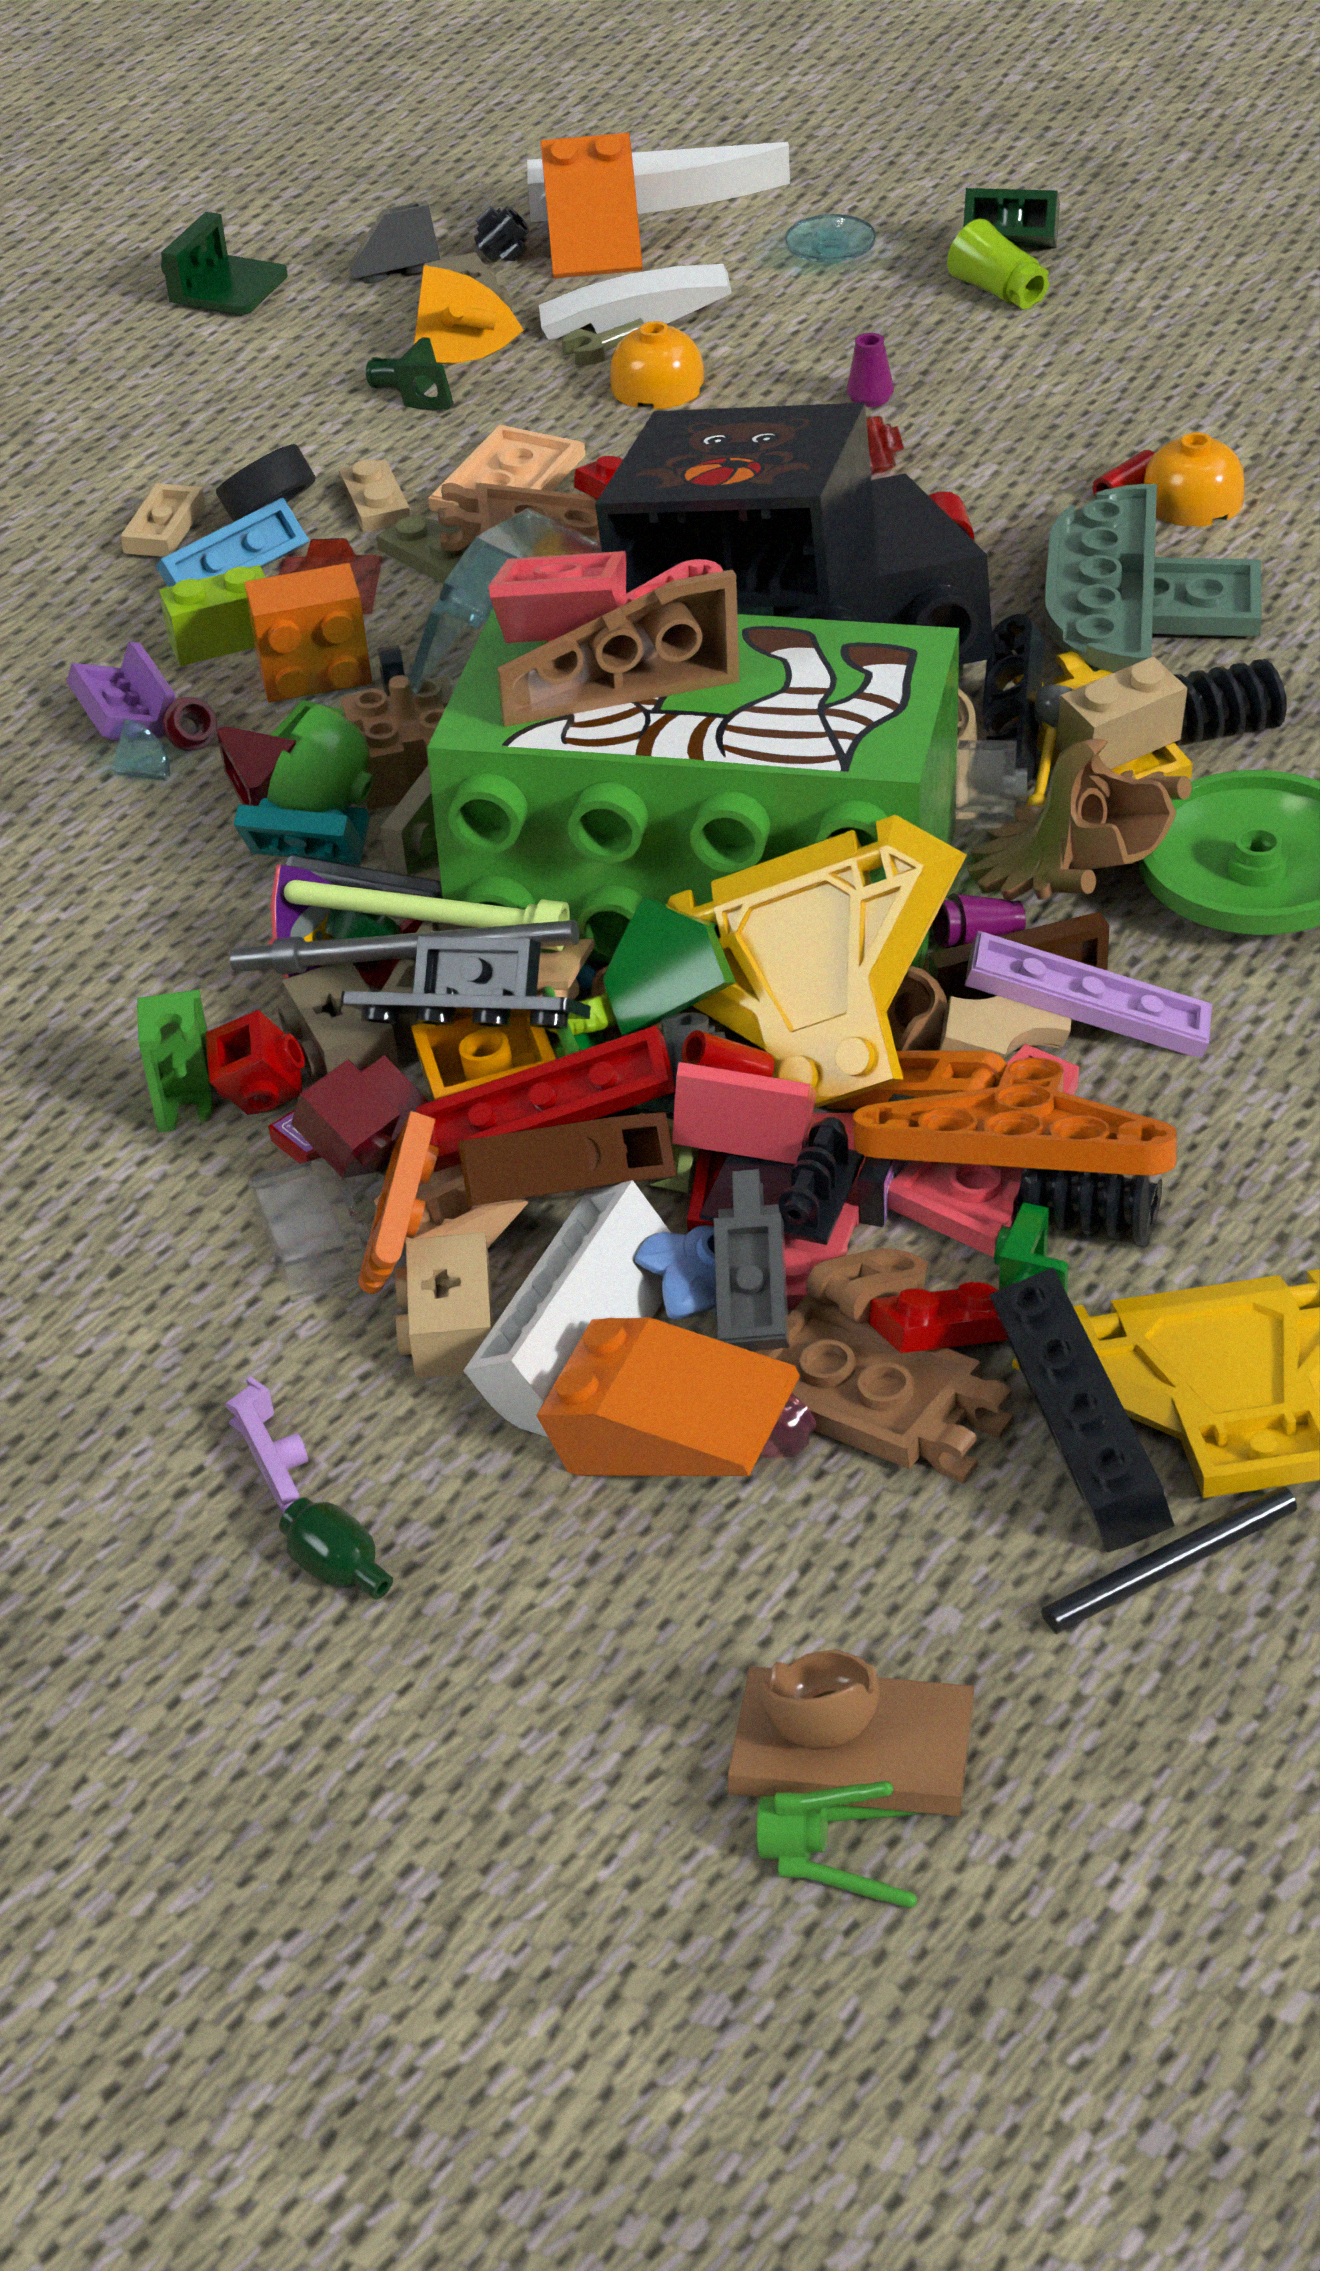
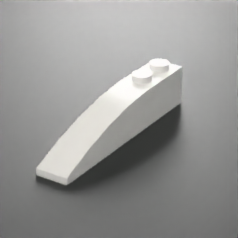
M788 142L632 153L638 214L707 204L790 184ZM542 159L527 160L531 222L548 221Z

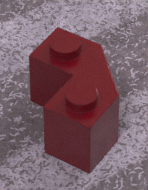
M385 1055L362 1072L347 1059L300 1094L291 1125L344 1179L375 1173L387 1165L395 1144L394 1141L410 1111L416 1112V1106L428 1103L429 1101Z

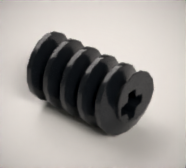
M1266 659L1253 660L1250 665L1246 663L1232 664L1229 669H1226L1224 666L1214 667L1208 673L1203 670L1192 671L1187 677L1182 674L1174 675L1187 687L1182 732L1185 728L1192 742H1200L1202 740L1205 724L1211 736L1217 739L1222 738L1224 734L1225 721H1227L1231 731L1238 735L1243 734L1245 730L1246 717L1256 731L1265 728L1267 713L1276 727H1280L1285 720L1287 698L1284 685L1278 671ZM1182 732L1181 739L1174 742L1177 746H1179L1182 741Z
M1024 1168L1017 1200V1215L1023 1202L1049 1208L1048 1219L1054 1212L1057 1227L1059 1230L1064 1231L1071 1230L1080 1216L1082 1231L1088 1236L1096 1235L1106 1221L1109 1238L1117 1242L1124 1238L1132 1226L1136 1245L1145 1247L1148 1246L1159 1212L1162 1196V1178L1159 1179L1158 1183L1151 1182L1150 1175H1133L1131 1178H1128L1124 1174Z

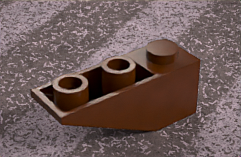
M666 1112L609 1117L458 1142L468 1208L584 1195L587 1191L631 1180L634 1181L638 1188L677 1176Z

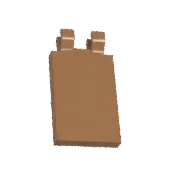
M477 482L476 489L464 488L456 483L442 485V500L455 501L459 505L457 507L439 508V524L445 527L459 526L461 528L456 533H440V546L444 550L459 551L471 542L478 541V549L540 556L601 553L595 507L598 499L590 495Z
M806 1295L788 1315L789 1348L756 1351V1353L795 1365L800 1377L780 1417L907 1469H910L918 1458L922 1456L931 1463L937 1472L964 1484L978 1467V1460L965 1455L976 1441V1434L968 1428L958 1425L961 1420L966 1417L973 1427L999 1439L1014 1422V1415L1001 1410L1011 1398L1012 1389L995 1380H983L981 1362L979 1360L947 1348L899 1353L868 1322L858 1323L842 1314L838 1306L825 1305L809 1295Z

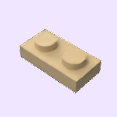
M386 459L378 461L362 460L353 466L338 469L340 483L363 532L394 526L399 520L411 516L410 507Z
M156 483L120 536L123 553L165 557L173 553L205 506L203 487Z

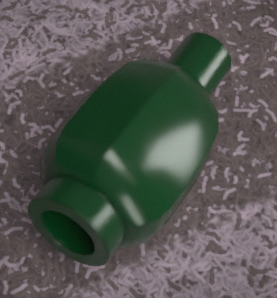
M306 1497L294 1501L285 1510L279 1522V1530L286 1536L288 1555L306 1572L331 1586L342 1588L358 1586L374 1600L382 1598L390 1590L393 1584V1577L375 1563L376 1551L372 1536L348 1512L333 1503H313Z

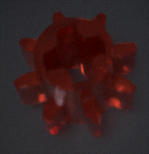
M881 416L868 417L866 421L871 475H874V473H883L893 469L896 466L894 459L897 456L896 452L904 450V445L898 426L884 425Z

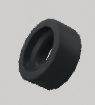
M291 444L279 448L239 470L216 489V494L231 520L235 522L282 497L286 503L309 488L315 482L316 477L296 444Z

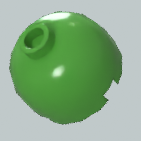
M317 704L308 710L293 730L292 734L300 737V739L294 746L291 754L282 750L270 780L268 801L282 809L320 813L336 809L344 813L351 803L357 806L362 805L371 791L374 775L367 772L371 759L367 738L356 724L343 715Z

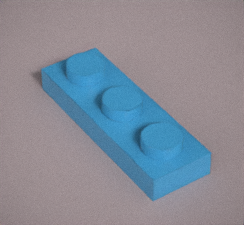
M282 497L161 558L155 566L167 586L171 587L185 579L199 580L224 574L235 567L260 565L263 568L302 548L310 540Z

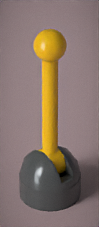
M1045 685L1037 690L1034 703L1035 720L1041 729L1046 730L1034 794L1027 798L1026 806H1044L1045 792L1057 737L1060 697L1062 694L1073 690L1069 687Z

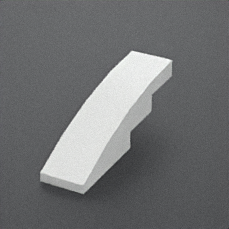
M724 264L674 266L627 274L588 285L540 304L541 328L547 339L550 340L558 339L590 323L597 334L640 318L644 323L660 321L668 324L732 294L728 272Z

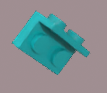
M264 798L260 801L259 806L238 804L233 825L252 854L280 857L299 855L338 863L360 865L370 815L365 808L348 807L344 813L336 809H330L323 813L282 809L269 802L268 798Z

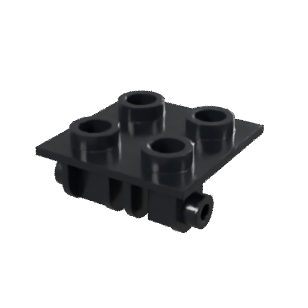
M826 1117L822 1121L813 1124L809 1132V1141H806L796 1164L728 1153L702 1208L700 1219L714 1222V1218H718L719 1209L733 1208L732 1171L759 1169L760 1182L764 1185L765 1205L779 1204L784 1223V1236L827 1245L865 1156L856 1150L848 1149V1135L845 1125L834 1117Z

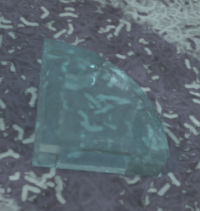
M125 719L112 770L117 775L168 781L170 777V761L162 743L141 723Z

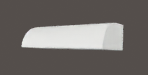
M633 1180L584 1193L463 1370L487 1402L503 1418L520 1429L548 1437L536 1415L592 1319L609 1317L652 1318L664 1300L662 1293L663 1276L641 1267L635 1262V1257L648 1237L662 1232H671Z

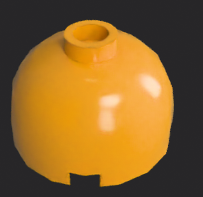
M652 321L643 324L640 328L627 334L617 344L612 354L610 370L611 391L617 400L628 406L638 408V402L653 404V409L680 406L695 399L700 394V387L702 384L704 385V364L700 350L688 334L675 327L668 326L664 322Z
M1188 433L1183 437L1170 441L1161 446L1147 464L1144 484H1157L1156 517L1164 522L1179 526L1203 527L1212 525L1213 519L1227 515L1228 520L1234 517L1243 507L1245 479L1244 469L1238 456L1232 448L1205 433Z

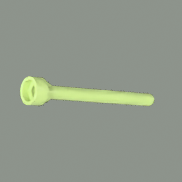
M292 880L284 888V896L292 904L475 928L570 920L567 902L541 899L538 905L528 904L526 909L301 880ZM564 946L542 947L541 949L561 951Z

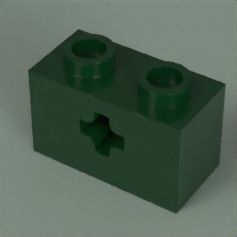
M966 188L963 227L974 220L985 219L1017 247L1057 248L1060 211L1058 191Z

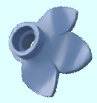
M697 1226L690 1230L687 1235L662 1232L648 1237L637 1252L635 1262L641 1267L663 1276L662 1293L667 1316L670 1319L677 1320L713 1310L717 1317L714 1226Z

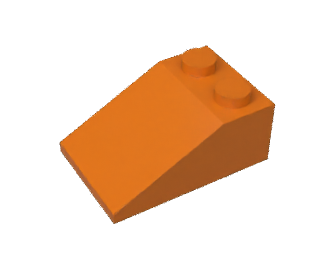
M630 133L540 140L553 278L643 271Z
M650 1317L592 1319L536 1416L567 1472L576 1475L749 1476L800 1375L795 1365Z

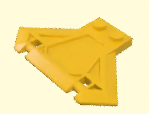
M897 815L876 821L877 842L861 847L856 831L851 830L711 881L713 901L698 906L693 891L686 890L670 896L666 904L668 907L696 918L716 923L715 926L718 925L721 936L718 940L736 981L735 984L692 1006L770 1053L774 1059L772 1078L810 1084L817 1092L814 1109L903 1080L887 1010L967 856L966 853ZM884 866L887 879L872 884L869 871Z
M1320 1269L1308 1270L1306 1274L1308 1283L1287 1286L1280 1275L1110 1300L1112 1313L1089 1316L1083 1305L1073 1306L1127 1416L1180 1439L1203 1498L1320 1480ZM1014 1358L1012 1367L1020 1370Z

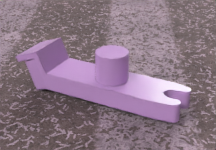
M250 1376L246 1379L248 1387L225 1403L226 1408L235 1415V1417L229 1420V1424L242 1433L283 1514L294 1501L300 1499L299 1493L287 1470L307 1463L308 1456L298 1433L274 1442L272 1441L263 1424L274 1415L270 1391Z

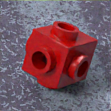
M259 1009L206 1032L209 1082L215 1087L222 1098L231 1100L247 1115L271 1111L278 1105L299 1097L303 1092L300 1069L304 1067L305 1059L300 1044L293 1035L285 1034Z

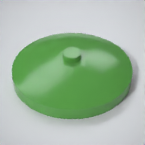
M1230 771L1190 781L1192 786L1190 796L1185 800H1171L1176 810V815L1168 833L1152 853L1138 861L1140 873L1145 884L1160 902L1193 922L1233 933L1274 935L1299 932L1320 926V781L1280 771Z

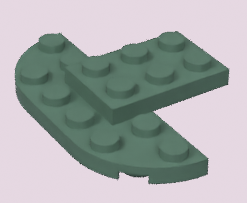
M1136 484L1103 490L1095 493V500L1088 502L1084 507L1076 511L1075 506L1070 505L1057 517L1052 525L1049 535L1044 618L1046 628L1053 640L1064 651L1075 652L1083 657L1087 664L1113 673L1152 657V634L1260 636L1262 619L1261 560L1155 557L1157 484Z

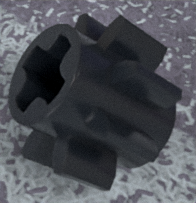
M490 206L476 219L479 226L476 228L478 233L474 236V240L483 254L491 261L497 262L500 259L505 261L507 258L510 261H515L528 249L524 242L527 240L525 236L529 233V228L524 219L513 208L506 206L503 210L500 208L495 210Z

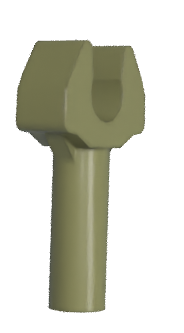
M637 319L599 334L583 329L571 331L562 339L563 355L575 353L576 365H591L605 361L604 352L606 350L616 347L627 334L640 328L645 323L642 319Z

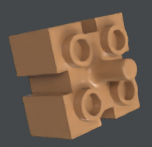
M399 675L391 678L389 681L390 696H387L383 689H366L355 695L340 697L342 715L359 727L367 738L371 759L367 772L374 775V783L365 800L368 811L398 805L428 766L427 746L453 693L448 677L437 679L422 678L411 683L407 676Z

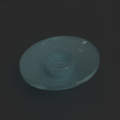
M841 214L818 215L803 219L791 226L785 235L786 247L792 254L805 260L824 264H836L857 258L871 250L876 241V233L872 225L860 218Z

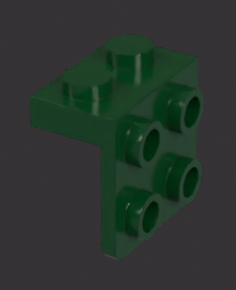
M203 213L161 252V269L165 275L169 302L234 314H248L288 277L287 267L284 264L228 255L222 216L218 213Z

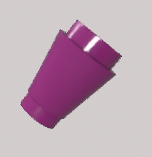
M863 333L855 338V347L846 389L847 394L854 403L865 402V407H876L885 404L894 392L893 380L884 346V337L877 333Z
M956 893L950 894L948 899L943 901L933 920L934 936L941 948L973 943L978 931L1001 936L1025 930L1026 927L1025 909L1019 900L1006 901L1004 899Z

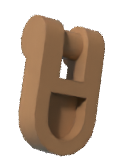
M884 1248L872 1249L818 1263L808 1276L806 1290L809 1296L825 1305L839 1304L841 1313L858 1323H867L869 1321L871 1299L899 1296V1293L906 1289L924 1290L928 1265L919 1256L906 1251Z

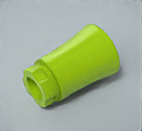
M977 219L968 223L957 234L950 246L947 268L950 275L955 279L975 285L1008 304L1014 303L1023 310L1032 307L1037 302H1041L1047 293L1050 285L1048 282L1049 271L1041 266L1034 257L1022 251L1005 238L988 220Z

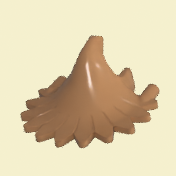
M1090 739L1074 743L1061 751L1051 775L1049 791L1044 806H1020L1013 811L1016 822L989 828L987 833L992 841L971 850L976 863L968 867L971 880H979L978 885L982 894L1001 889L1006 901L1013 900L1034 888L1038 900L1046 899L1053 893L1090 894L1095 889L1096 877L1094 872L1088 869L1131 864L1144 859L1159 846L1168 833L1176 815V810L1171 800H1185L1190 796L1192 789L1190 779L1186 776H1164L1162 771L1152 773L1140 779L1135 778L1133 770L1125 771L1119 775L1108 768L1099 756V753L1108 743L1106 740Z

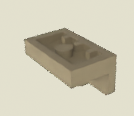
M428 764L380 828L388 872L441 881Z

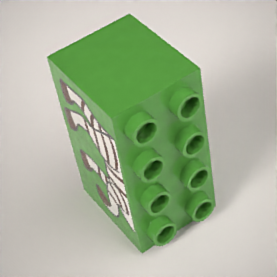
M493 608L427 746L443 899L526 909L528 904L538 905L541 899L567 902L570 920H575L579 927V939H594V949L586 961L610 963L643 897H650L667 904L670 896L686 890H692L699 906L713 901L711 881L848 831H856L861 847L877 842L876 821L892 815H897L952 845L956 827L959 628L737 614L739 682L504 727L501 721L497 668L548 643V641L506 643ZM884 866L869 871L872 884L887 879ZM933 922L910 966L923 969ZM717 925L715 926L714 930L716 932L717 937L720 938L721 936Z

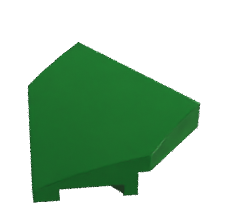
M643 897L618 944L603 978L622 1035H628L649 1028L661 1022L664 1017L676 1014L736 983L714 930L716 923L702 920L668 907L665 903L650 897Z

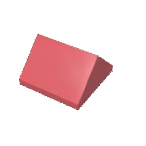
M625 551L507 559L488 585L490 600L505 642L519 643L554 640L625 605Z
M679 1062L676 1075L672 1144L796 1164L800 1152L805 1147L817 1092L808 1083Z

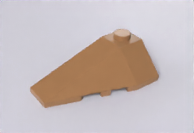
M727 570L673 580L498 667L501 721L504 727L739 682L737 587L734 571Z

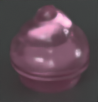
M791 1393L760 1454L763 1458L771 1459L778 1455L788 1458L796 1457L810 1443L809 1434L816 1428V1421L806 1405L793 1393Z

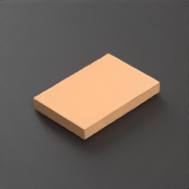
M498 425L428 498L430 510L438 512L439 508L457 507L459 505L455 501L442 500L441 488L446 483H456L469 489H476L477 482L553 491L585 456V443Z

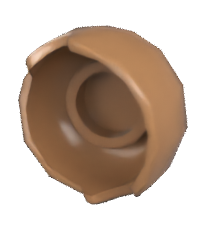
M837 1649L807 1653L789 1664L775 1662L772 1666L769 1686L766 1681H759L758 1683L766 1714L781 1736L789 1742L812 1750L838 1748L856 1738L871 1722L880 1699V1683L875 1667L871 1663H866L861 1657Z

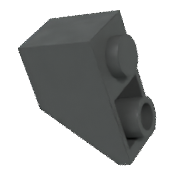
M424 200L383 209L349 263L353 279L361 277L364 283L378 282L389 278L388 271L405 267L406 274L419 273L423 271L425 263L441 260L427 201Z

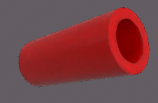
M1143 450L1097 478L1092 486L1094 496L1097 492L1115 487L1144 484L1147 464L1155 453L1151 450Z
M695 1030L691 1032L685 1039L682 1047L681 1056L683 1063L772 1077L774 1072V1059L770 1053L703 1031Z

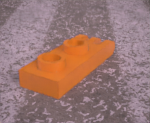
M410 1111L394 1141L395 1144L389 1158L358 1277L360 1288L369 1294H376L383 1289L394 1266L401 1257L405 1237L414 1238L425 1208V1201L416 1198L419 1182L423 1184L428 1183L438 1157L439 1147L429 1144L435 1119Z

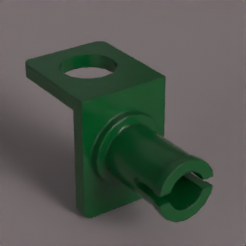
M421 337L401 358L372 357V360L368 361L366 366L368 384L372 388L399 387L404 406L434 410H448L453 406L454 402L444 367L436 362L430 338ZM435 383L438 391L437 396L428 397L424 395Z

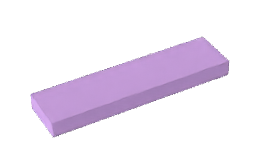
M978 931L971 946L965 986L1189 1056L1203 1057L1209 1045L1212 1004L982 931Z

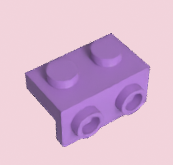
M137 642L128 643L121 668L71 663L66 681L101 736L118 742H126L129 738L144 740L162 738L164 733V713L176 701L174 691L141 643Z

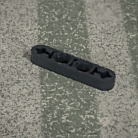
M1024 614L1011 615L995 626L992 631L993 655L986 662L977 768L978 773L990 788L1002 796L1011 795L1026 786L1033 777L1036 767L1039 725L1035 720L1034 703L1037 690L1042 687L1045 639L1033 621ZM1023 675L1021 680L1016 685H1014L1012 688L1003 691L1006 685L1011 680H1013L1015 677ZM1020 716L1016 724L1010 729L1000 732L1009 720Z

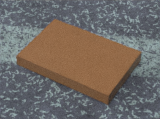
M749 1666L728 1771L729 1795L750 1797L775 1796L776 1792L806 1793L861 1783L889 1781L894 1789L890 1796L846 1804L845 1806L961 1817L974 1706V1686L878 1677L880 1683L879 1705L871 1722L864 1731L838 1748L812 1750L785 1740L766 1714L758 1683L759 1681H766L769 1686L772 1668Z

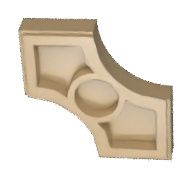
M951 996L944 1012L939 1051H991L1004 1059L1009 1053L1022 1048L1025 1044L1060 1048V1046H1064L1070 1033L1071 1018L1000 996L979 1000Z

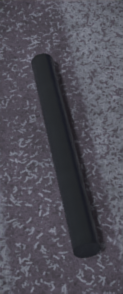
M1280 1486L1043 1607L1041 1610L1042 1617L1051 1629L1058 1634L1294 1513L1297 1510L1296 1500L1287 1487Z

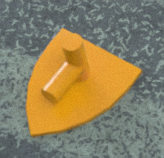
M427 265L423 266L414 344L421 337L430 338L437 363H462L481 359L503 349L524 331L510 308L490 288L472 277L458 272Z

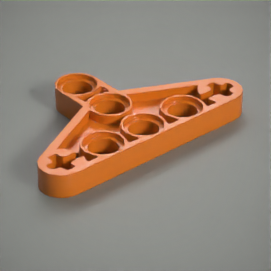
M1024 1058L1011 1062L1005 1068L998 1087L877 1103L859 1108L853 1114L854 1149L864 1156L873 1158L1141 1176L1163 1174L1172 1170L1177 1164L1176 1128L1157 1119L1064 1093L1063 1066L1057 1061L1046 1058Z

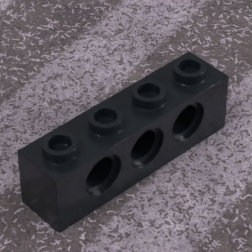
M1054 1267L989 1294L1006 1342L1106 1551L1111 1552L1128 1547L1174 1527L1175 1525L1161 1482Z

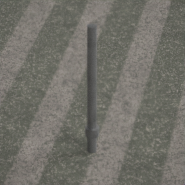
M575 920L311 942H305L301 936L276 938L272 945L232 948L230 952V965L234 972L275 969L278 974L303 973L308 966L416 958L418 936L526 938L541 942V948L578 944L579 927Z

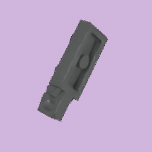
M759 1169L732 1171L733 1208L719 1209L718 1218H714L718 1340L750 1351L789 1348L784 1223L779 1204L765 1205L764 1185L760 1182Z

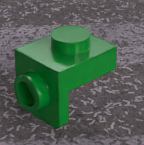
M1023 1202L1013 1226L1002 1227L994 1253V1264L999 1266V1290L1054 1267L1068 1295V1263L1063 1260L1045 1257L1048 1248L1049 1208Z

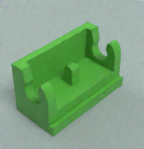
M200 990L137 998L138 1043L158 1133L176 1130L179 1120L177 1110L185 1104L198 1105L199 1118L201 1122H206L213 1113L212 1088L215 1087L209 1082L206 1032L208 1029Z

